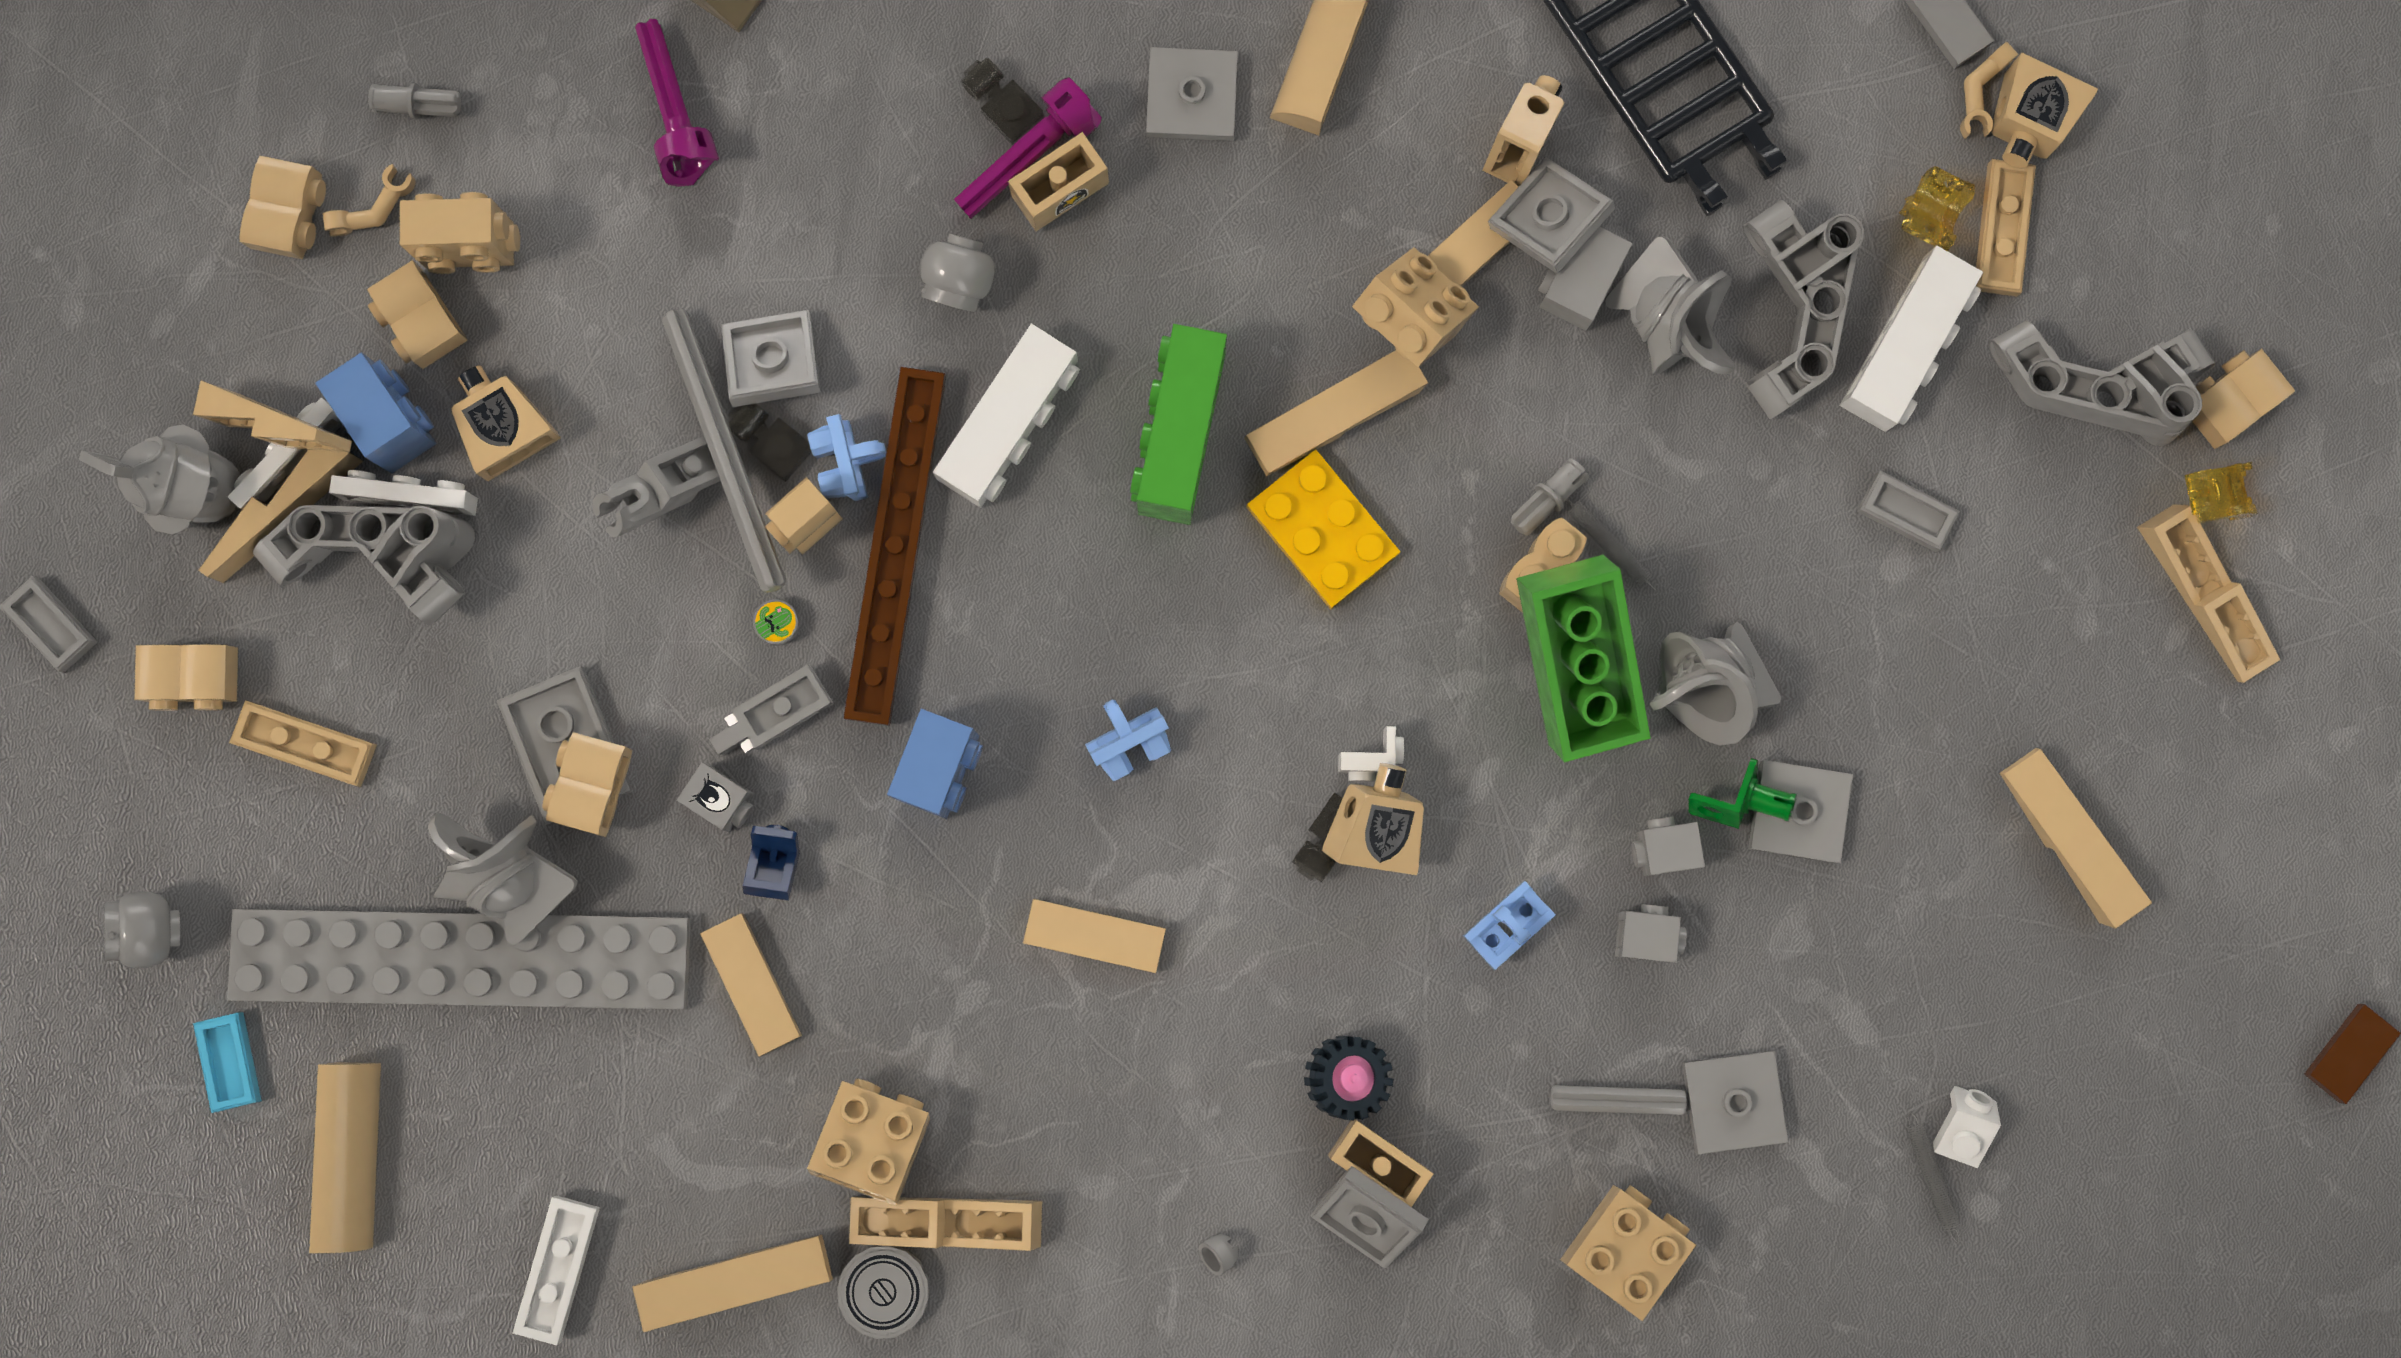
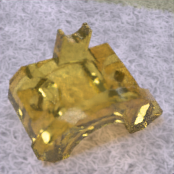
M1937 166L1928 169L1922 176L1915 194L1905 198L1906 203L1899 212L1900 215L1905 217L1901 225L1902 230L1934 247L1939 246L1949 251L1957 237L1953 234L1955 222L1963 208L1973 200L1975 185Z
M2252 462L2237 463L2223 468L2207 469L2184 475L2192 515H2196L2198 523L2229 518V521L2239 520L2258 514L2255 504H2252L2251 497H2247L2243 477L2247 476L2246 471L2253 469Z

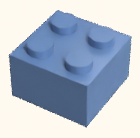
M361 352L315 383L364 457L388 472L394 473L437 444L428 432L434 428L431 420L420 406L414 407L410 400L404 396L410 391L401 376L394 369L390 371L381 359L374 362Z
M921 709L887 795L945 819L948 818L950 811L957 813L967 789L961 784L966 769L974 771L983 750V745H980V742H978L980 735L971 727Z

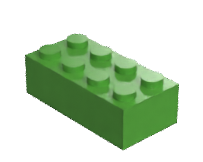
M1173 323L1171 337L1162 336L1157 362H1159L1158 372L1163 373L1162 380L1153 379L1148 404L1150 406L1149 415H1153L1154 420L1153 424L1144 423L1139 446L1141 450L1140 458L1145 459L1144 468L1135 467L1130 489L1132 494L1131 501L1137 502L1138 515L1191 525L1226 355L1227 334Z
M1600 555L1516 578L1548 745L1565 763L1651 739L1620 568L1606 556Z

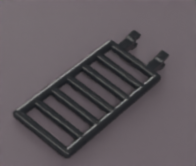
M1543 0L1661 179L1666 183H1672L1684 177L1695 193L1698 204L1706 216L1721 208L1723 205L1721 202L1726 200L1728 196L1722 187L1712 179L1703 164L1738 142L1743 141L1765 180L1780 172L1782 169L1780 166L1785 164L1787 159L1780 149L1772 144L1762 129L1773 121L1774 112L1699 0H1677L1680 7L1602 54L1599 53L1586 33L1641 0H1607L1576 19L1564 0ZM1691 21L1704 42L1624 90L1611 71V68ZM1715 57L1729 78L1648 126L1635 107V104L1710 58ZM1739 92L1753 114L1672 162L1659 143V140Z

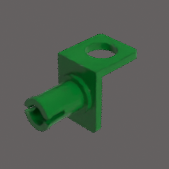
M1751 758L1735 805L1697 793H1690L1688 799L1689 813L1737 829L1740 827L1744 813H1748L1749 810L1789 822L1792 814L1790 812L1794 809L1797 794L1758 784V779L1756 778L1758 760ZM1703 806L1716 809L1719 812L1710 811L1704 808Z

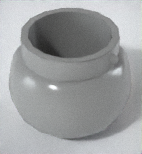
M949 233L947 241H935L930 244L924 251L919 267V276L924 283L921 297L958 309L977 312L980 299H984L992 289L996 272L991 256L982 252L984 243Z
M140 891L126 894L119 901L104 902V961L119 960L121 964L131 968L153 967L168 958L170 947H180L179 910H170L167 899L162 895L154 892Z

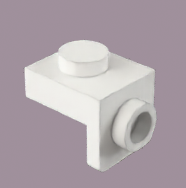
M1386 726L1383 730V753L1341 752L1338 755V773H1348V781L1375 782L1380 763L1403 764L1404 738L1396 737V726Z
M1954 1086L1950 1093L1952 1108L1933 1141L1934 1152L1978 1168L2001 1126L1997 1102L1982 1091L1976 1089L1968 1091Z

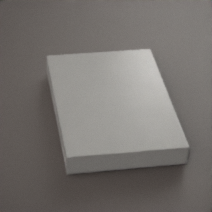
M582 666L497 700L547 826L555 823L546 820L547 811H544L542 808L543 799L549 785H555L560 775L561 767L556 766V758L561 743L564 740L569 741L573 732L614 743L586 671ZM627 774L619 797L633 791Z

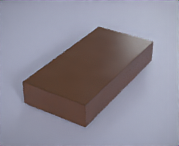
M2357 1004L2304 1075L2337 1102L2347 1104L2401 1033L2367 1005Z

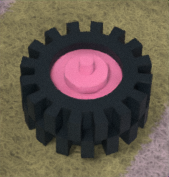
M1336 1036V1039L1323 1041L1322 1048H1315L1311 1055L1315 1058L1313 1062L1307 1061L1305 1069L1310 1070V1076L1304 1077V1083L1311 1088V1091L1307 1093L1310 1100L1318 1103L1315 1107L1321 1112L1328 1113L1329 1116L1354 1121V1118L1361 1120L1369 1118L1368 1113H1377L1382 1109L1379 1103L1381 1101H1388L1391 1094L1385 1091L1387 1086L1393 1087L1394 1078H1388L1387 1072L1393 1070L1391 1062L1384 1061L1383 1058L1387 1054L1383 1049L1376 1048V1043L1361 1037Z

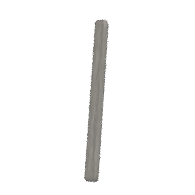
M684 309L668 311L666 316L663 317L662 322L758 584L764 593L777 591L786 584V578L769 532L765 528V521L688 313Z

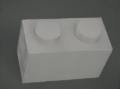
M1599 226L1557 274L1550 269L1548 270L1538 289L1539 292L1545 294L1539 308L1587 331L1632 243Z

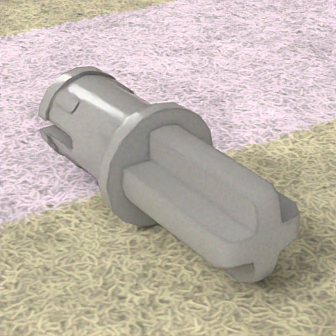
M373 83L368 94L369 108L374 113L409 114L411 119H418L420 115L455 117L461 112L462 104L459 92L420 88L418 83H411L409 87Z
M1569 458L1544 484L1538 483L1535 486L1536 493L1512 515L1511 524L1522 535L1528 536L1553 511L1560 512L1564 508L1563 503L1569 496L1589 479L1588 473L1584 472L1585 469L1577 461Z

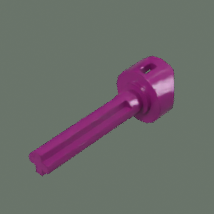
M649 19L646 23L639 22L636 24L635 29L666 134L654 144V152L660 172L668 185L676 187L691 186L695 184L715 160H719L712 133L706 128L692 127L658 20ZM673 161H674V164H675V167H676V171H675V172H674V168H673Z
M1070 77L1057 82L1041 97L1048 107L1046 111L1049 115L1040 120L953 199L970 219L1009 185L1008 181L1031 166L1060 140L1064 132L1069 137L1071 135L1075 137L1083 132L1087 138L1098 128L1102 117L1090 105L1088 96Z

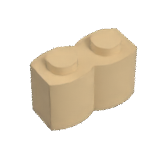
M259 156L251 180L250 199L246 205L241 222L240 242L250 249L303 259L306 250L311 249L315 242L316 227L312 223V216L316 207H320L323 204L326 195V184L322 180V174L312 166Z
M413 260L367 289L373 299V302L368 304V308L382 327L388 324L391 326L396 335V338L391 343L406 364L413 361L420 368L424 369L468 341L427 275Z
M2263 349L2250 356L2245 350L2241 351L2221 366L2226 373L2219 379L2214 381L2211 376H2208L2195 385L2202 398V409L2192 422L2214 449L2228 443L2295 392L2294 388Z
M806 477L765 513L771 520L765 528L789 554L797 548L803 555L842 521L843 518Z
M1562 517L1554 520L1534 540L1528 555L1520 559L1505 576L1499 594L1523 613L1516 578L1574 563L1583 552L1587 537Z
M228 645L136 646L134 700L149 702V710L176 711L178 710V702H194V710H223V702H237L238 648Z
M573 732L569 741L564 740L561 743L557 753L556 766L561 767L559 778L555 785H549L544 795L542 808L544 811H547L546 820L606 837L615 814L619 793L629 768L632 750L622 745Z

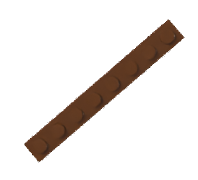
M900 367L844 712L845 720L890 726L946 382L945 373Z

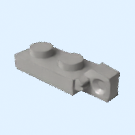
M807 664L732 709L733 713L724 718L729 727L711 737L709 741L720 757L740 746L744 753L747 754L754 749L758 750L833 705L834 702L811 664Z

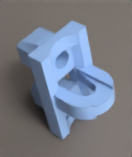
M840 414L826 417L828 425L807 434L813 456L818 459L835 454L838 465L836 469L818 473L821 494L826 498L847 496L854 501L868 498L860 465L885 458L887 453L885 444L879 443L878 440L855 444L849 420H842Z
M1113 699L1106 702L1103 707L1115 729L1085 744L1096 766L1101 765L1113 781L1124 777L1134 770L1125 751L1136 745L1141 744L1149 761L1156 760L1171 751L1165 732L1169 727L1157 707L1127 722L1116 700Z
M1523 881L1463 936L1491 968L1496 970L1556 914L1537 896L1528 883ZM1499 922L1505 923L1513 932L1510 937L1498 925Z

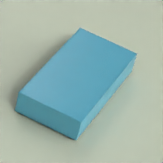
M238 1012L193 1023L211 1113L261 1102L244 1013Z

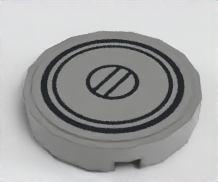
M873 1245L857 1253L843 1269L837 1286L838 1306L846 1322L860 1334L875 1339L895 1338L912 1329L925 1313L929 1299V1277L921 1261L907 1249L898 1246Z

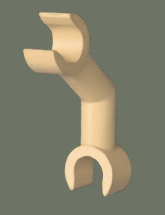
M2008 42L1999 47L1964 80L1966 117L1961 122L1960 132L1965 139L1971 133V120H1978L1982 123L1984 137L1993 128L1992 117L1984 111L1982 86L2008 66L2018 55Z
M393 164L389 165L382 174V181L385 186L372 208L356 212L343 210L324 212L322 214L325 231L329 230L330 236H343L352 233L353 230L383 225L399 197L406 196L413 191L415 178L412 174H409L402 185L394 186L392 185V179L395 177L397 169Z

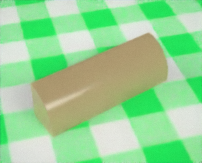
M1313 0L1272 110L1271 119L1319 136L1369 0Z
M335 1062L318 1065L309 1253H342L373 1248L381 1063Z

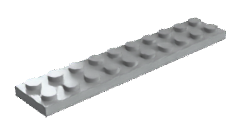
M232 909L227 1001L687 1009L691 918L547 915L519 944L509 945L506 941L503 919L488 917L484 914Z

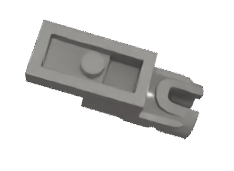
M702 436L646 460L635 475L616 482L608 490L597 494L593 499V511L596 518L614 511L622 502V499L627 507L620 509L616 513V523L609 525L605 531L611 537L621 536L638 528L640 525L654 521L667 512L691 502L700 490L720 482L721 480L705 437Z

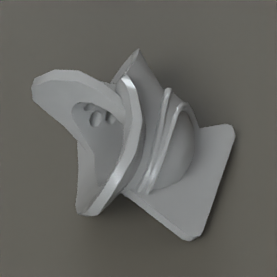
M1666 236L1655 238L1607 296L1606 306L1611 309L1630 310L1632 324L1636 327V331L1641 337V342L1648 345L1653 376L1664 372L1683 357H1689L1715 374L1728 375L1735 368V363L1720 346L1712 330L1717 312L1730 288L1733 278L1721 270L1699 282L1671 240Z
M186 425L168 427L160 437H151L145 439L142 443L133 445L125 450L120 458L81 450L78 460L105 474L116 477V483L126 500L131 502L137 512L144 514V519L155 531L176 534L187 529L190 522H217L231 515L237 506L228 496L235 489L234 483L241 475L233 462L209 450L210 446L201 432Z
M1735 622L1730 625L1726 630L1725 638L1707 637L1698 639L1682 632L1669 633L1662 641L1660 662L1663 682L1659 687L1660 694L1657 693L1658 696L1654 697L1649 705L1654 711L1666 707L1681 723L1701 739L1719 746L1736 744L1755 726L1758 709L1772 707L1781 701L1779 691L1743 625Z
M435 813L430 818L428 831L431 838L451 863V865L447 866L446 873L433 897L466 901L467 908H473L479 911L480 914L488 917L503 919L506 941L509 945L519 944L575 889L577 880L574 876L528 847L537 823L534 815L521 822L504 838L493 842L472 834L447 815Z

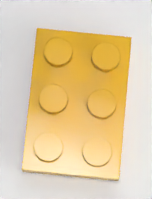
M1316 449L1246 505V508L1330 610L1401 552Z

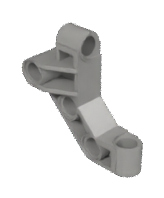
M1779 200L1743 225L1747 239L1757 253L1762 256L1798 309L1789 356L1780 362L1776 361L1745 382L1769 419L1774 418L1803 398L1804 394L1825 381L1834 371L1858 248L1864 239L1862 223L1853 215L1838 214L1807 234L1791 207L1785 201ZM1830 233L1835 234L1840 239L1841 248L1831 242ZM1816 292H1825L1832 297L1833 309L1830 314L1821 313L1815 308L1813 298ZM1805 353L1814 354L1820 359L1821 371L1818 376H1810L1803 371L1801 360Z
M2028 319L1991 339L1988 344L1994 361L2004 372L2020 399L2027 406L2138 434L2146 442L2154 446L2170 444L2199 415L2202 409V398L2192 380L2215 365L2214 360L2191 328H2188L2183 334L2166 343L2164 341L2109 372L2061 361L2052 346H2048L2041 333L2038 332ZM2043 376L2052 383L2053 390L2042 391L2034 385L2033 377ZM2101 391L2111 394L2115 399L2116 406L2106 407L2102 405L2097 399V392Z
M305 505L293 510L275 529L261 539L255 546L253 555L276 582L285 589V585L291 584L304 574H307L317 563L320 564L333 551L362 552L400 595L411 612L421 621L431 626L465 595L463 587L447 570L452 568L470 551L474 545L475 532L471 523L467 520L421 505L411 508ZM319 519L321 522L320 532L317 536L313 537L312 527L316 520ZM380 520L382 524L381 533L378 538L373 539V526Z

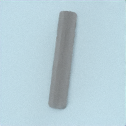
M1555 1085L1551 1089L1550 1103L1551 1108L1556 1111L1682 1115L1686 1112L1687 1097L1685 1091L1680 1089Z

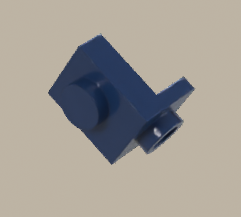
M781 825L753 826L751 831L752 849L742 885L743 893L745 895L789 901L800 855L798 834Z

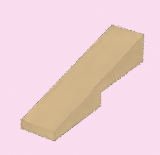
M1395 350L1252 431L1244 439L1265 475L1268 476L1310 454L1315 449L1318 450L1339 439L1346 431L1419 394L1428 384V381L1419 367L1410 360L1403 358Z
M202 380L200 381L193 413L195 416L228 427L252 428V437L285 448L350 452L351 440L236 392Z
M308 449L269 504L251 497L198 571L209 578L224 583L254 557L253 550L259 541L275 529L293 510L300 506L314 505L330 489L332 475L346 477L349 470H354L363 461L351 452Z
M2173 504L2137 527L2238 682H2246L2280 660L2241 583L2230 581L2192 506Z
M2033 749L2000 772V775L2045 847L2055 851L2099 923L2116 929L2152 904L2146 893L2041 749Z
M851 1197L849 1244L922 1248L945 1246L1025 1251L1041 1247L1042 1201L900 1197L897 1206L873 1197Z
M818 1235L739 1255L721 1262L653 1278L639 1283L632 1288L642 1330L646 1332L830 1282L833 1280L823 1236Z

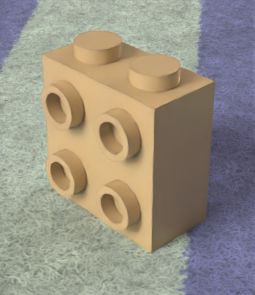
M467 192L460 194V199H443L442 196L436 194H418L415 196V200H400V246L421 265L428 268L429 272L450 274L455 272V267H472L477 272L492 273L498 272L500 266H514V252L520 250L519 228L507 216L506 212H503L492 198H488L486 194Z
M1414 247L1376 275L1352 306L1369 327L1378 330L1395 346L1396 351L1403 358L1410 360L1417 367L1422 365L1454 338L1479 308L1470 299L1468 292L1463 287L1450 281L1437 269L1435 262L1429 256L1420 253Z
M855 1079L853 1085L842 1081L807 1169L811 1175L897 1206L929 1124V1113L922 1110L924 1103L914 1098L899 1094L897 1100H893L879 1095L881 1088L868 1081Z
M1613 1185L1560 1260L1643 1321L1696 1244L1685 1237L1690 1229L1667 1213L1661 1219L1648 1210L1652 1201L1637 1189L1629 1185L1624 1192Z

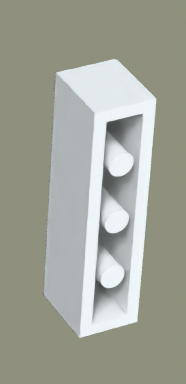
M1935 246L1927 253L1839 406L1884 432L1898 423L1904 425L1917 406V401L1912 398L1919 385L1926 387L1938 369L1939 364L1933 361L1940 348L1946 350L1959 332L1960 326L1955 324L1962 310L1968 312L1977 300L1981 289L1976 284L1983 271L1939 246Z
M1031 323L934 469L933 474L936 480L982 508L987 499L994 502L1007 481L1002 477L1011 462L1018 465L1030 448L1031 442L1026 439L1034 427L1037 425L1042 428L1051 417L1055 409V405L1051 401L1060 388L1067 391L1076 379L1080 370L1075 366L1078 362L1077 352Z

